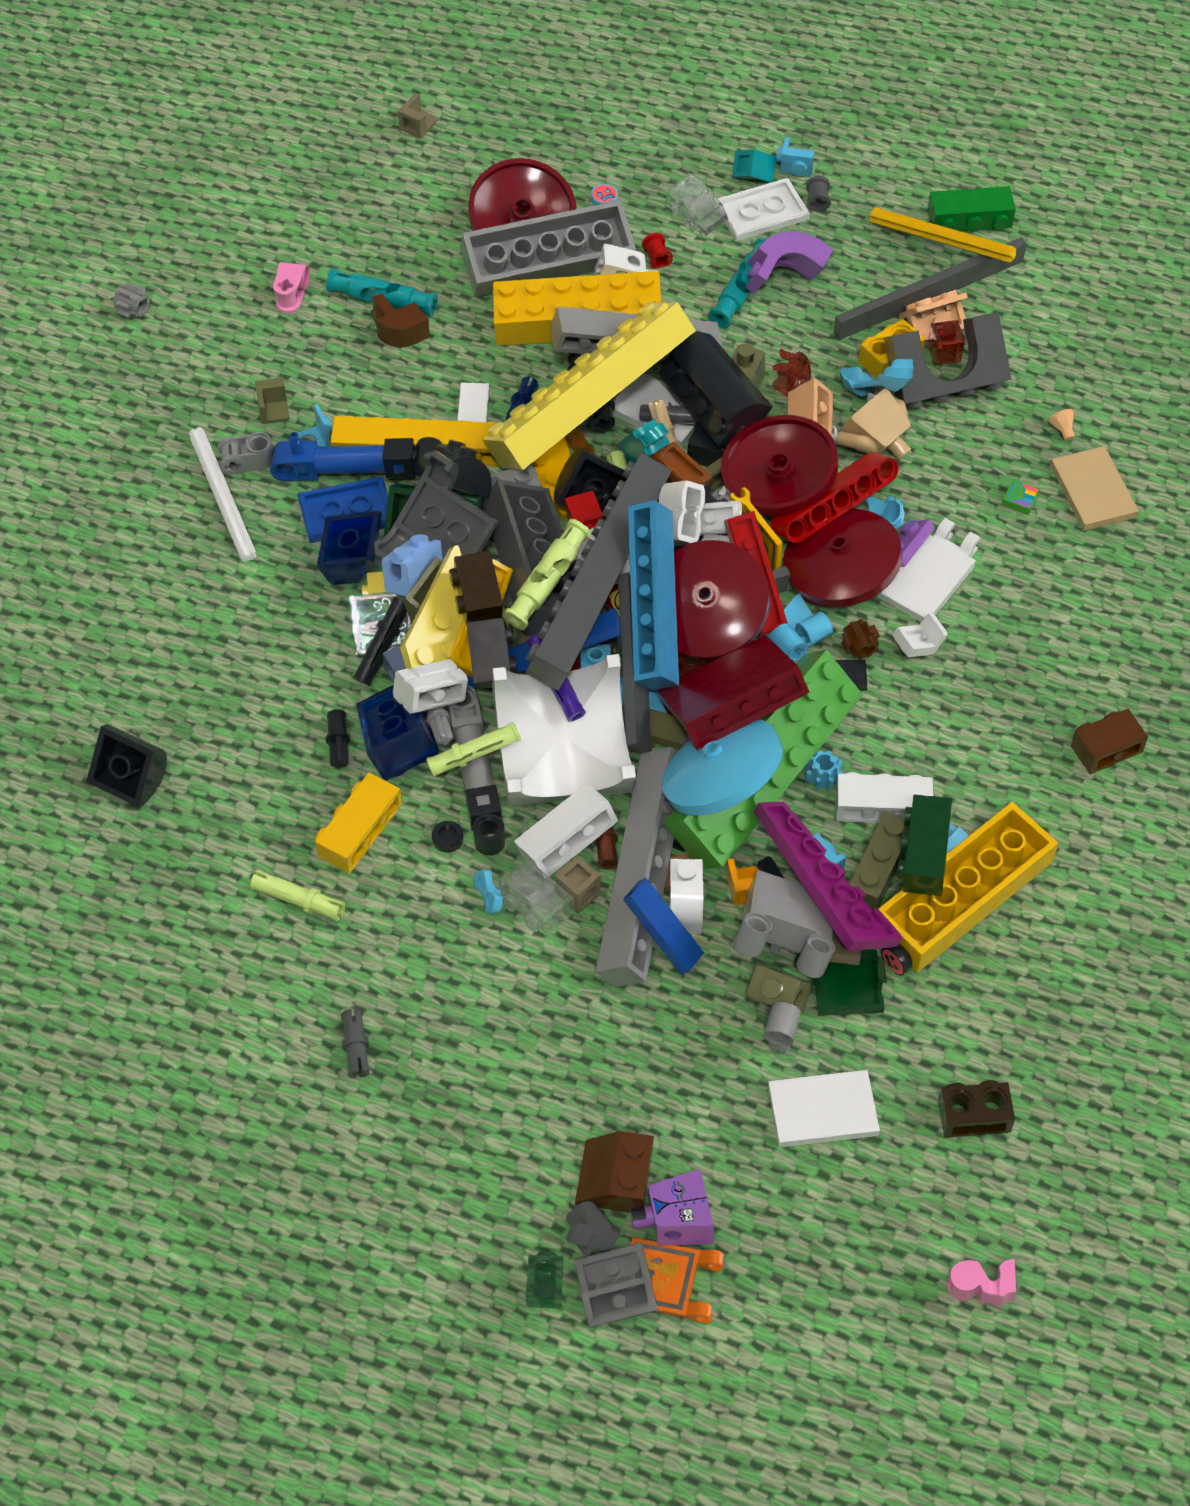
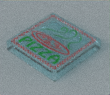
M388 592L349 596L356 656L365 655L379 628L376 625L379 620H383L393 597L403 600L405 596ZM406 612L398 628L401 630L399 635L394 636L388 650L402 644L412 624L408 612Z

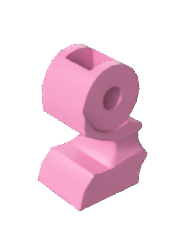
M1015 1259L1006 1260L999 1266L996 1281H990L978 1261L965 1260L959 1262L951 1270L947 1283L948 1291L952 1297L961 1301L970 1300L977 1295L981 1303H990L996 1307H1000L1005 1303H1012L1016 1294Z

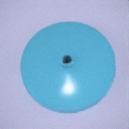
M758 719L717 741L709 742L699 750L693 747L690 740L673 756L667 769L664 771L662 777L663 793L675 810L687 815H708L731 808L756 793L773 776L783 755L781 739L771 724Z

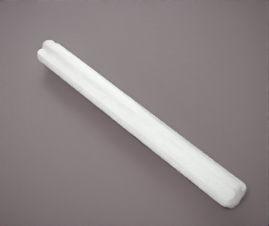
M201 427L192 429L189 432L190 440L238 554L243 562L254 560L256 558L255 548L205 431Z

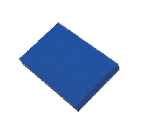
M383 476L297 493L309 543L385 528L388 494Z

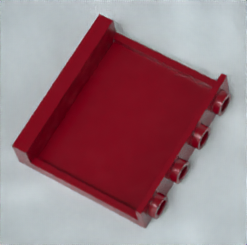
M763 635L679 678L678 686L656 690L666 713L673 715L685 728L696 750L810 693L799 666L767 635Z

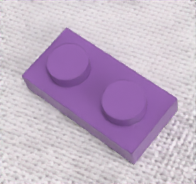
M930 519L910 520L901 527V532L898 534L903 553L901 567L907 565L935 529Z

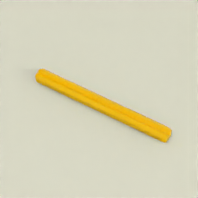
M877 207L870 212V222L873 224L1008 263L1012 262L1016 257V248L1010 245Z

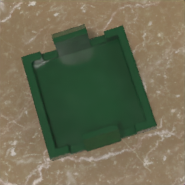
M862 950L859 965L829 962L823 976L812 978L813 986H815L818 1016L884 1013V1000L881 990L883 983H887L885 964L878 961L877 950Z

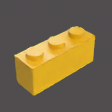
M370 772L362 781L356 782L352 788L351 796L345 804L342 803L336 808L333 819L328 826L322 827L317 833L315 843L318 857L350 874L402 805L400 788Z

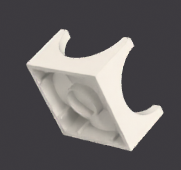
M619 654L606 655L602 661L594 665L569 672L567 677L586 711L582 718L573 722L567 721L563 709L550 686L530 675L512 673L506 667L493 668L492 691L497 729L514 721L521 737V741L500 748L507 807L566 800L586 783L602 796L632 791L636 774L626 745L621 702V664Z

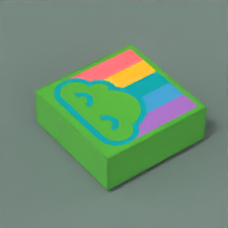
M1013 479L1003 497L1001 505L1029 515L1040 494V488Z

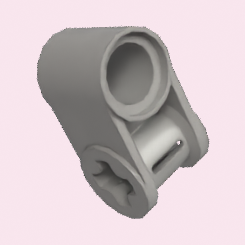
M256 432L249 435L223 438L218 443V451L222 454L220 469L227 475L269 468L273 454L270 436L263 432Z

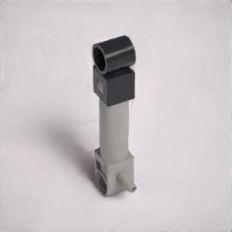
M467 685L465 700L447 705L450 714L449 724L454 737L453 742H458L459 745L484 735L477 692L473 687ZM486 754L467 762V766L460 767L465 789L471 831H473L474 846L479 853L493 856L501 852L505 846V826L502 820L497 787L494 785L489 757ZM485 834H494V836H491V837H486V836H484V835H485Z

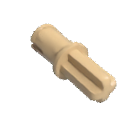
M658 399L650 402L648 408L651 418H655L658 425L663 423L669 431L665 436L670 443L675 442L677 444L673 430L675 424H671L665 401Z

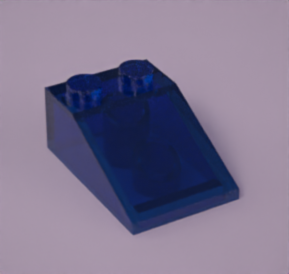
M394 685L356 703L367 756L385 781L402 775L405 771L418 764L427 762L428 757L440 753L432 729L426 721V712L421 711L410 714L403 707V704H400L394 698Z

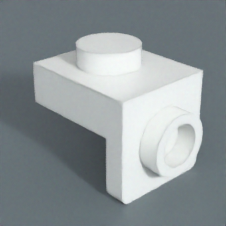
M929 613L920 625L898 627L892 636L907 657L934 654L946 638L947 631L933 613Z

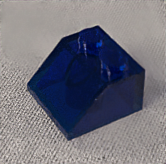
M380 511L326 516L317 568L330 585L358 583L371 568L375 558L374 543L378 540L382 518Z

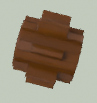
M859 619L858 621L850 622L847 627L843 628L844 633H842L844 640L841 644L847 654L852 653L854 658L857 657L858 660H861L877 652V646H879L877 639L880 635L875 625L869 626L867 621L864 622L863 619Z

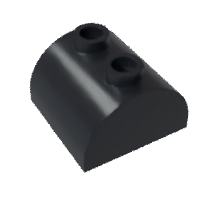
M449 439L448 444L432 446L419 458L414 472L422 476L427 466V459L424 458L425 454L434 451L440 452L459 466L458 476L452 489L489 498L492 487L491 474L486 465L476 458L477 450L465 447L466 444Z
M577 449L569 457L558 477L554 490V501L566 508L565 498L593 490L603 512L609 499L616 500L612 493L619 480L626 481V478L622 477L624 469L585 450Z
M110 724L100 727L86 782L132 805L140 807L148 802L159 787L166 770L167 754L163 749Z

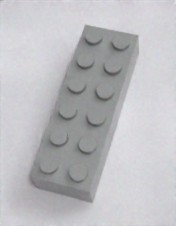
M621 200L466 232L462 234L460 246L475 297L493 293V282L570 277L593 272L603 243L636 251Z

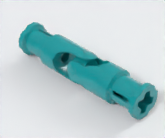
M759 237L753 244L754 249L745 256L739 265L737 273L731 277L718 297L716 307L711 308L709 311V321L717 322L718 327L723 329L729 327L732 322L731 317L740 310L751 293L750 290L745 288L751 278L747 274L752 267L747 261L768 238Z
M336 268L330 269L326 281V290L328 292L338 291L346 293L351 298L372 302L373 296L382 293L393 308L400 309L415 302L421 311L429 317H433L438 304L437 293L427 294L416 291L415 287L391 283L357 273L350 275L339 272Z

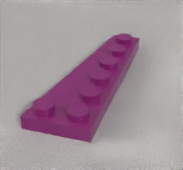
M759 802L754 810L755 815L847 951L897 947L903 939L902 935L879 909L872 910L863 900L866 894L859 886L853 888L844 878L845 870L839 864L836 865L824 856L827 850L812 836L811 832L785 802Z

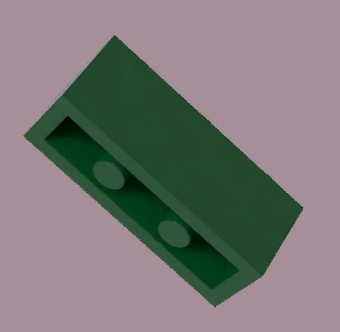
M913 794L912 807L906 806L904 826L910 827L909 833H902L901 852H906V860L899 859L897 876L898 879H904L903 892L942 896L952 798Z

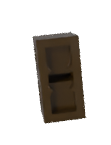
M987 1080L978 1085L952 1083L946 1087H941L938 1106L944 1138L1011 1133L1015 1122V1115L1008 1082L998 1083L995 1080ZM985 1103H994L1000 1109H990ZM959 1105L966 1111L957 1112L951 1106Z

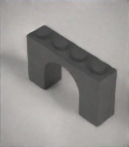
M999 312L963 319L969 350L968 362L962 373L950 381L937 378L926 366L919 330L884 337L889 366H891L895 359H913V378L906 386L894 392L895 397L904 401L907 409L923 406V400L933 398V403L950 399L949 394L959 392L960 396L977 393V387L986 386V390L1003 387V381L1012 380Z

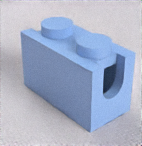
M414 535L406 543L395 548L393 552L382 558L385 592L406 596L436 557L443 562L441 540L434 539L429 541L427 535Z

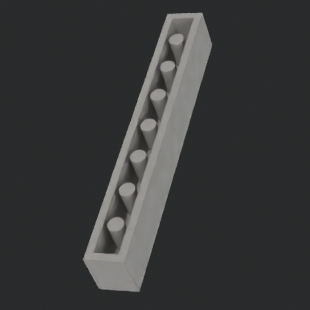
M671 746L640 755L596 967V973L614 987L646 982L654 939L623 899L635 884L644 878H647L658 894L663 897L674 836L663 825V822L674 810L662 790L664 771L677 753Z

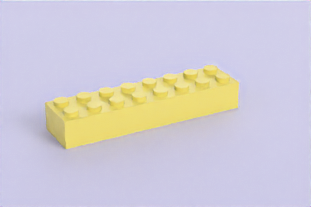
M665 301L647 303L639 309L638 312L640 314L633 320L628 319L617 327L619 331L612 337L606 336L596 344L597 349L592 353H585L575 360L576 365L569 371L564 370L553 378L554 383L548 388L543 387L533 393L531 396L533 400L528 404H522L513 409L508 420L504 423L498 422L488 430L489 435L482 439V441L499 466L506 469L524 470L693 334L696 330L679 303H666Z

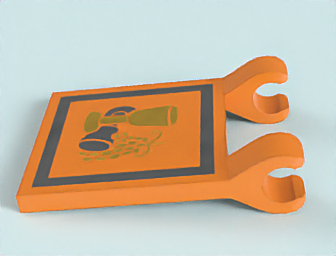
M633 1237L631 1245L643 1244L658 1311L655 1312L685 1317L695 1322L709 1324L712 1319L711 1305L706 1302H690L697 1267L700 1266L707 1270L721 1272L724 1265L723 1253L718 1250H697L676 1245H659L655 1241Z

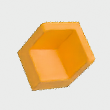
M734 858L727 859L725 874L733 905L736 906L745 904L747 891L758 869L756 866L736 869Z

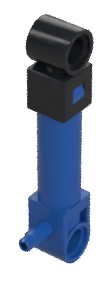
M292 432L289 435V441H281L274 446L270 473L275 479L284 482L315 481L319 479V474L385 473L386 479L414 478L415 474H418L414 471L421 455L432 446L443 443L439 439L425 437L418 440L416 448L413 438L385 439L384 445L318 446L317 441H301L298 433Z

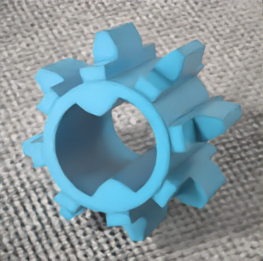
M827 751V753L816 752L804 768L807 771L805 781L814 784L816 790H820V788L832 790L833 784L837 781L838 774H843L840 770L842 760L838 759L837 756L834 757L831 751Z

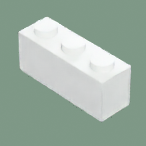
M856 772L838 774L836 784V821L879 823L885 811L904 819L906 806L912 807L913 794L933 796V778L920 775H862Z
M586 783L530 829L525 831L514 843L526 863L546 880L618 822V819L609 801Z

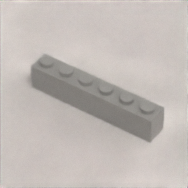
M557 307L550 324L554 351L590 354L597 349L596 344L606 336L612 337L619 331L617 327L628 319L633 320L639 314ZM689 319L696 331L711 334L723 348L717 322ZM670 352L659 361L666 362L671 355Z

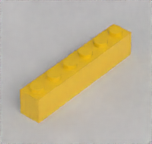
M334 416L331 446L384 445L385 439L413 438L416 448V443L421 438L433 437L439 439L443 444H448L449 439L466 444L465 447L477 450L476 458L486 466L500 467L482 441V439L489 435L488 430L497 422Z

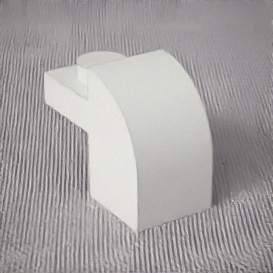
M670 859L669 908L691 934H702L703 859Z

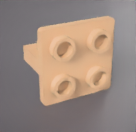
M953 290L933 298H926L906 305L907 311L900 313L899 318L907 317L908 323L916 331L919 330V333L925 340L942 336L936 334V331L942 327L950 326L949 333L965 329L963 319H966L961 300L968 298L967 293L957 295V291Z

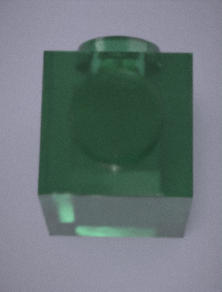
M539 1252L536 1255L528 1256L527 1307L562 1309L564 1256H557L552 1252Z

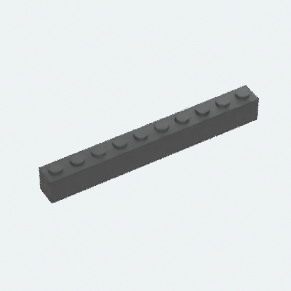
M643 453L639 455L636 463L629 461L622 474L626 481L619 480L612 493L616 500L609 499L601 514L606 517L605 521L599 518L591 535L596 537L595 540L589 538L581 552V555L585 556L584 561L578 558L570 575L575 577L574 580L567 579L559 594L564 597L563 601L556 600L548 615L553 618L552 622L545 621L537 636L542 640L541 643L534 642L526 657L527 660L531 661L525 672L526 674L559 691L630 554L628 506L653 500L657 501L660 491L672 469Z

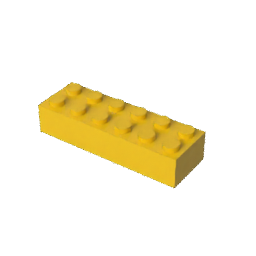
M659 271L493 282L497 345H517L553 342L550 324L557 307L640 314L638 312L639 309L647 303L661 302Z
M1011 802L947 853L942 896L903 892L902 889L879 908L882 914L902 935L903 939L899 944L911 956L912 969L916 973L926 967L1053 863L1059 843L1015 803Z

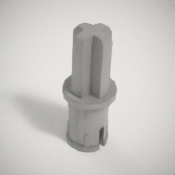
M444 706L426 710V724L432 729L435 742L438 745L448 746L449 742L454 738L449 724V712L445 710Z

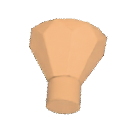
M1073 409L1060 410L1048 419L1049 424L1062 433L1064 441L1075 438L1072 429L1074 422Z

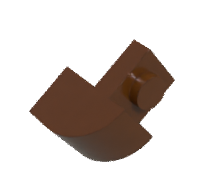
M382 293L372 297L373 309L371 310V315L377 326V336L382 342L394 347H407L430 338L429 320L415 302L395 310Z

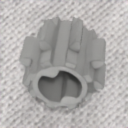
M130 283L120 285V288L116 289L113 298L114 307L118 309L117 313L133 319L142 317L147 312L148 305L150 304L149 295L144 293L145 288Z

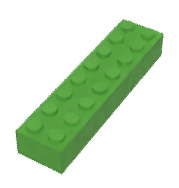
M827 649L804 654L797 663L810 693L760 718L774 727L783 744L781 762L768 782L752 796L726 810L708 815L694 816L680 813L674 809L663 822V825L692 859H703V869L723 867L727 859H730L760 822L754 813L758 803L776 802L812 756H814L863 696Z

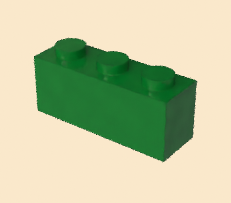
M1010 186L933 191L929 195L927 211L930 223L958 231L975 232L987 229L1002 230L1012 228L1016 208Z

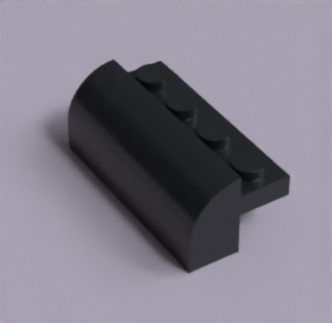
M695 331L670 351L671 355L657 372L720 447L725 448L741 426L747 427L758 420L764 419L773 408L716 339L708 333Z

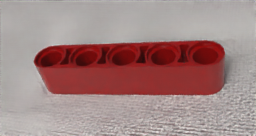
M876 452L867 453L838 472L830 489L814 504L794 513L774 515L770 523L771 529L779 538L792 543L802 542L891 483L898 475L899 466L897 461L892 457Z

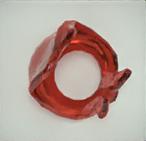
M780 349V357L789 361V363H778L772 367L778 373V378L772 383V386L781 394L788 396V392L811 379V367L808 357L803 352L798 351L794 354Z

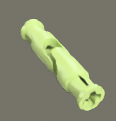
M570 519L565 525L566 530L559 539L557 538L553 541L542 557V560L517 592L518 598L514 604L503 613L505 620L515 628L520 630L527 628L529 625L528 620L534 611L542 607L560 578L577 557L578 548L583 541H586L591 536L588 527L580 521Z

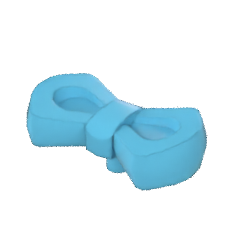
M482 869L477 871L473 879L474 887L482 893L485 902V913L496 914L502 909L503 897L500 895L501 890L495 888L491 870Z

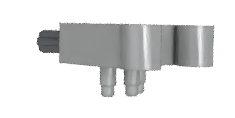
M766 856L763 860L758 861L757 867L759 870L756 871L747 891L742 924L734 940V946L741 954L749 957L759 956L766 942L771 943L770 951L773 954H778L781 948H786L792 954L798 952L800 956L796 965L799 971L808 977L819 978L823 976L836 949L832 941L833 928L825 919L802 884L785 879L772 857Z

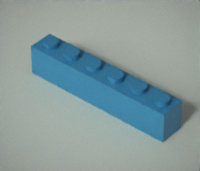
M653 500L628 506L634 682L651 691L679 685L673 514L671 510Z

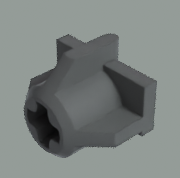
M586 1201L578 1204L566 1217L571 1226L566 1237L567 1242L576 1244L583 1255L587 1257L593 1248L611 1251L621 1233L619 1229L615 1228L606 1219L594 1202Z

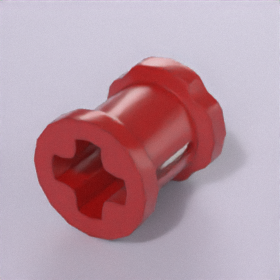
M658 232L649 234L642 241V248L649 254V263L653 269L669 266L673 261L672 252L665 246L666 240L664 235Z

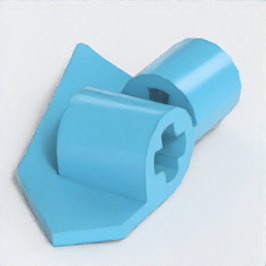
M797 594L784 609L788 623L779 625L772 632L764 634L794 662H797L806 654L809 647L833 635V627L829 618L820 611L813 615L801 595Z

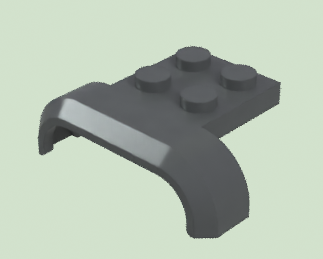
M438 451L426 453L424 456L427 459L426 469L388 534L374 543L375 553L380 558H384L393 552L395 548L406 543L412 536L420 534L427 535L429 541L434 539L441 540L443 559L448 550L456 545L459 546L461 555L482 552L499 521L451 491L459 472L457 463Z

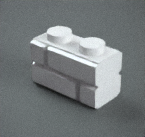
M451 659L395 672L393 695L410 714L463 702L466 697L468 679L467 675L460 668L458 669Z

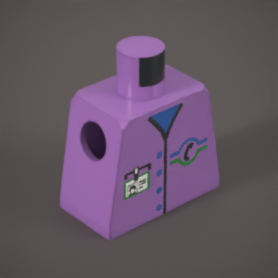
M700 1169L651 1184L648 1187L649 1205L630 1208L633 1229L653 1226L656 1241L659 1245L714 1244L713 1221Z

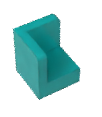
M755 149L735 151L732 177L736 179H757L772 183L776 156Z

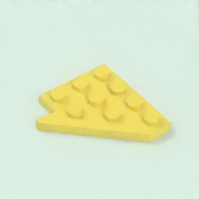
M458 545L448 550L400 646L406 669L447 660L450 656L464 616L463 614L458 615L455 596H459L457 587L451 586L449 569L454 567V557L461 556ZM504 605L502 611V618H504L503 613L505 612Z

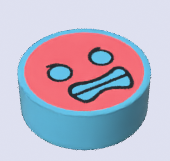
M600 184L591 191L593 206L618 201V191L612 185Z

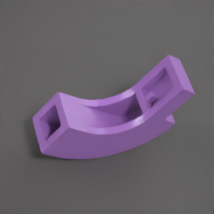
M796 231L777 233L765 240L747 261L752 267L747 274L751 278L745 288L755 293L776 266L790 267L807 279L812 280L824 268L833 248L820 239L806 233Z

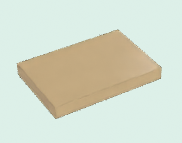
M1105 446L1051 459L1050 466L1083 531L1138 517L1139 510Z

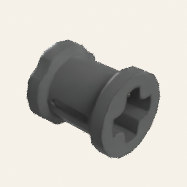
M823 176L811 177L806 183V189L809 193L807 207L812 211H826L831 206V199L828 196L830 182Z

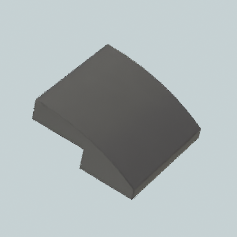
M642 1243L574 1260L589 1328L658 1311Z

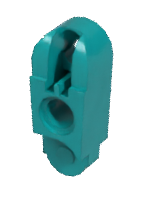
M654 418L631 432L617 445L624 452L628 462L636 463L641 453L651 457L654 453L670 444L665 436L669 431L663 423L658 425Z

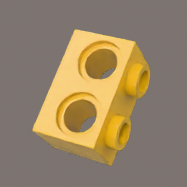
M904 319L895 324L888 325L882 332L862 342L858 362L878 380V375L884 374L885 369L889 367L883 338L916 330ZM919 333L922 350H924L925 338Z

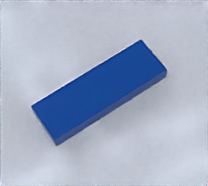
M648 879L639 880L624 897L623 901L681 975L688 973L703 955V950Z

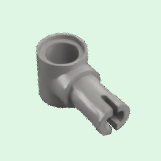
M775 1002L771 1006L764 1038L769 1041V1049L773 1053L779 1050V1054H786L790 1049V1045L794 1042L801 1014L800 1009L795 1005L787 1002Z

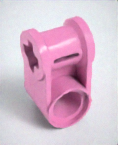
M279 263L277 275L273 283V290L277 294L276 307L280 312L288 314L296 312L300 308L305 290L309 284L310 271L308 265Z

